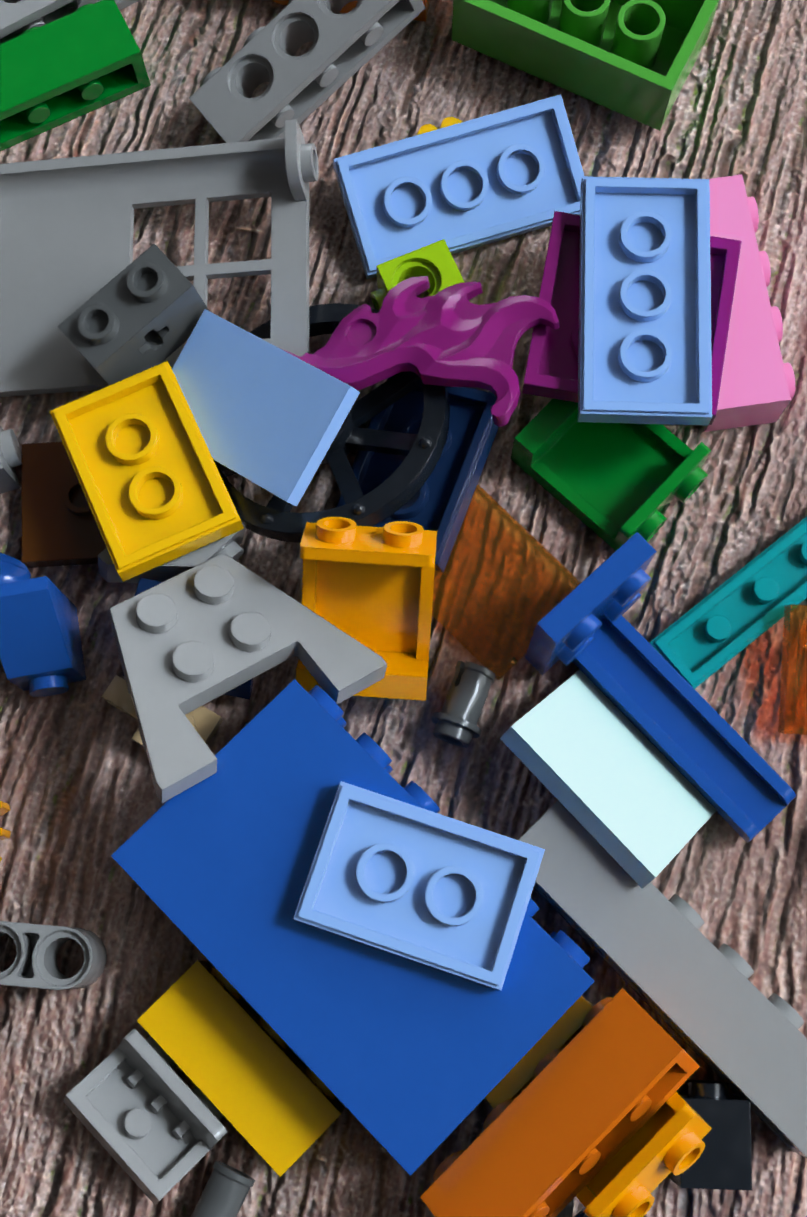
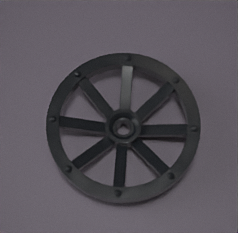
M333 303L309 306V337L333 334L341 320L361 305ZM371 308L372 313L380 312V310ZM271 320L258 326L250 333L261 339L270 338ZM411 371L400 372L353 404L321 462L330 465L346 504L340 507L318 512L294 513L290 512L294 505L276 495L272 496L266 507L245 497L228 481L227 476L237 474L236 472L214 460L240 519L246 523V528L267 538L300 543L306 522L317 523L318 520L325 517H344L355 521L357 526L372 527L391 516L404 506L424 485L442 454L450 421V403L447 386L423 384L421 378L416 373ZM422 384L424 408L418 434L358 428ZM354 449L406 456V458L390 477L371 492L364 495L347 456Z

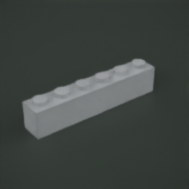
M558 800L519 839V841L545 849L533 888L723 1082L729 1083V1088L736 1095L750 1100L751 1110L791 1151L807 1158V1038L798 1030L805 1023L803 1018L777 994L772 993L767 999L748 980L754 973L751 966L727 944L723 943L717 949L698 930L704 924V921L685 900L676 894L668 900L651 882L642 889Z

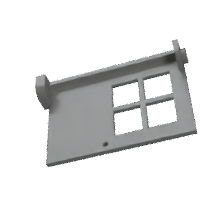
M297 119L285 120V138L0 164V397L91 391L109 386L57 326L133 262L134 209L195 204L194 265L176 267L189 281L193 280V286L205 305L207 306L208 279L271 274L270 338L263 340L300 357L305 353H309V182L318 181L319 164L316 146L314 143L305 144ZM271 197V259L208 264L209 202ZM181 345L163 362L168 361L172 369L185 345Z

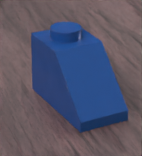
M47 576L0 584V659L7 679L23 691L29 690L30 696L34 697L62 694L69 690L68 683L86 680L77 607Z

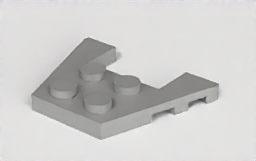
M221 553L110 608L112 631L128 691L133 699L144 751L147 752L154 789L161 803L166 802L217 772V758L185 716L187 713L293 656L299 658L322 689L337 704L382 680L387 668V663L380 655L225 553Z

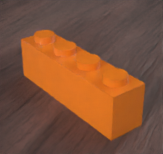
M622 988L613 998H604L589 1010L582 1023L583 1029L565 1048H557L551 1051L538 1063L533 1072L534 1080L515 1099L505 1100L490 1112L483 1124L484 1131L465 1151L460 1150L451 1154L437 1167L433 1175L434 1183L420 1198L435 1217H556L700 1066Z

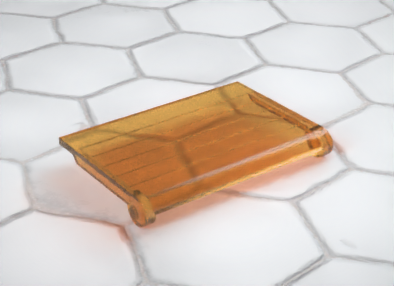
M477 484L444 573L435 571L432 616L485 668L495 673L496 679L499 681L526 655L536 624L582 582Z

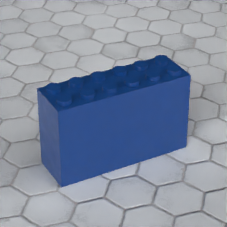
M294 679L215 755L217 758V772L169 799L111 857L411 1176L595 982L583 969L590 961V958L562 930H559L557 933L553 931L549 935L532 918L540 908L531 898L502 990L294 920L293 918L340 781L435 813L440 811V808L432 798L414 781L411 780L403 788L390 775L393 771L389 765L392 760L371 737L363 732L355 740L344 729L347 722L342 718L344 715L343 710L322 688L315 685L307 692Z

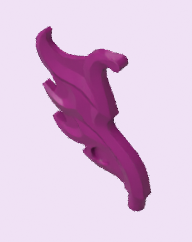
M420 276L403 280L390 289L383 299L380 312L372 313L371 307L367 304L354 309L341 320L326 345L314 354L305 353L300 357L288 352L352 386L357 391L395 374L407 371L416 373L421 378L423 384L448 387H477L492 391L497 396V400L491 409L492 419L496 426L503 427L508 424L520 398L518 376L512 369L514 353L519 339L528 329L538 324L549 326L554 330L559 329L560 326L555 309L549 302L536 296H510L496 303L483 305L470 303V299L483 293L480 282L458 283L439 291L436 295L419 298L417 295L430 288L428 276Z

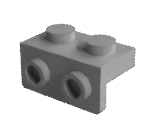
M132 1029L122 1039L117 1049L65 1095L63 1102L153 1204L156 1205L227 1133V1130L220 1122L223 1114L198 1087H194L191 1090L173 1071L176 1063L151 1036L144 1039L136 1029Z

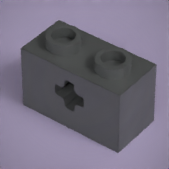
M153 244L57 327L109 385H112L162 363L188 340L204 309L208 311L209 309L193 284Z

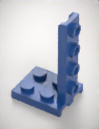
M636 532L536 624L525 658L541 675H544L559 660L566 666L573 662L748 843L796 797V794L767 762L622 616L641 597L639 592L652 579L645 571L657 552Z

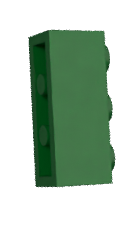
M101 0L94 4L83 5L69 15L41 27L30 28L20 36L0 44V152L151 86L141 51L114 0Z

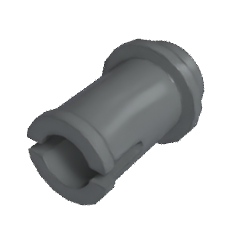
M458 661L441 712H434L431 717L432 722L436 724L432 734L449 744L468 748L472 738L480 737L481 729L477 726L496 675L481 665L467 661L466 663Z
M215 1161L214 1170L191 1217H237L250 1187H253L256 1181L232 1166Z

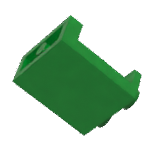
M552 399L514 438L510 459L617 551L636 532L648 542L666 522L667 518L661 511L676 496L684 503L693 495L708 477V474L701 468L712 450L703 442L692 450L662 424L578 422L577 402Z

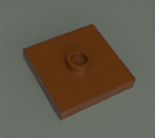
M63 442L21 444L23 463L22 563L27 568L98 564V555L106 548V544Z

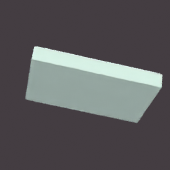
M581 670L577 671L515 722L500 738L642 889L659 875L717 811Z

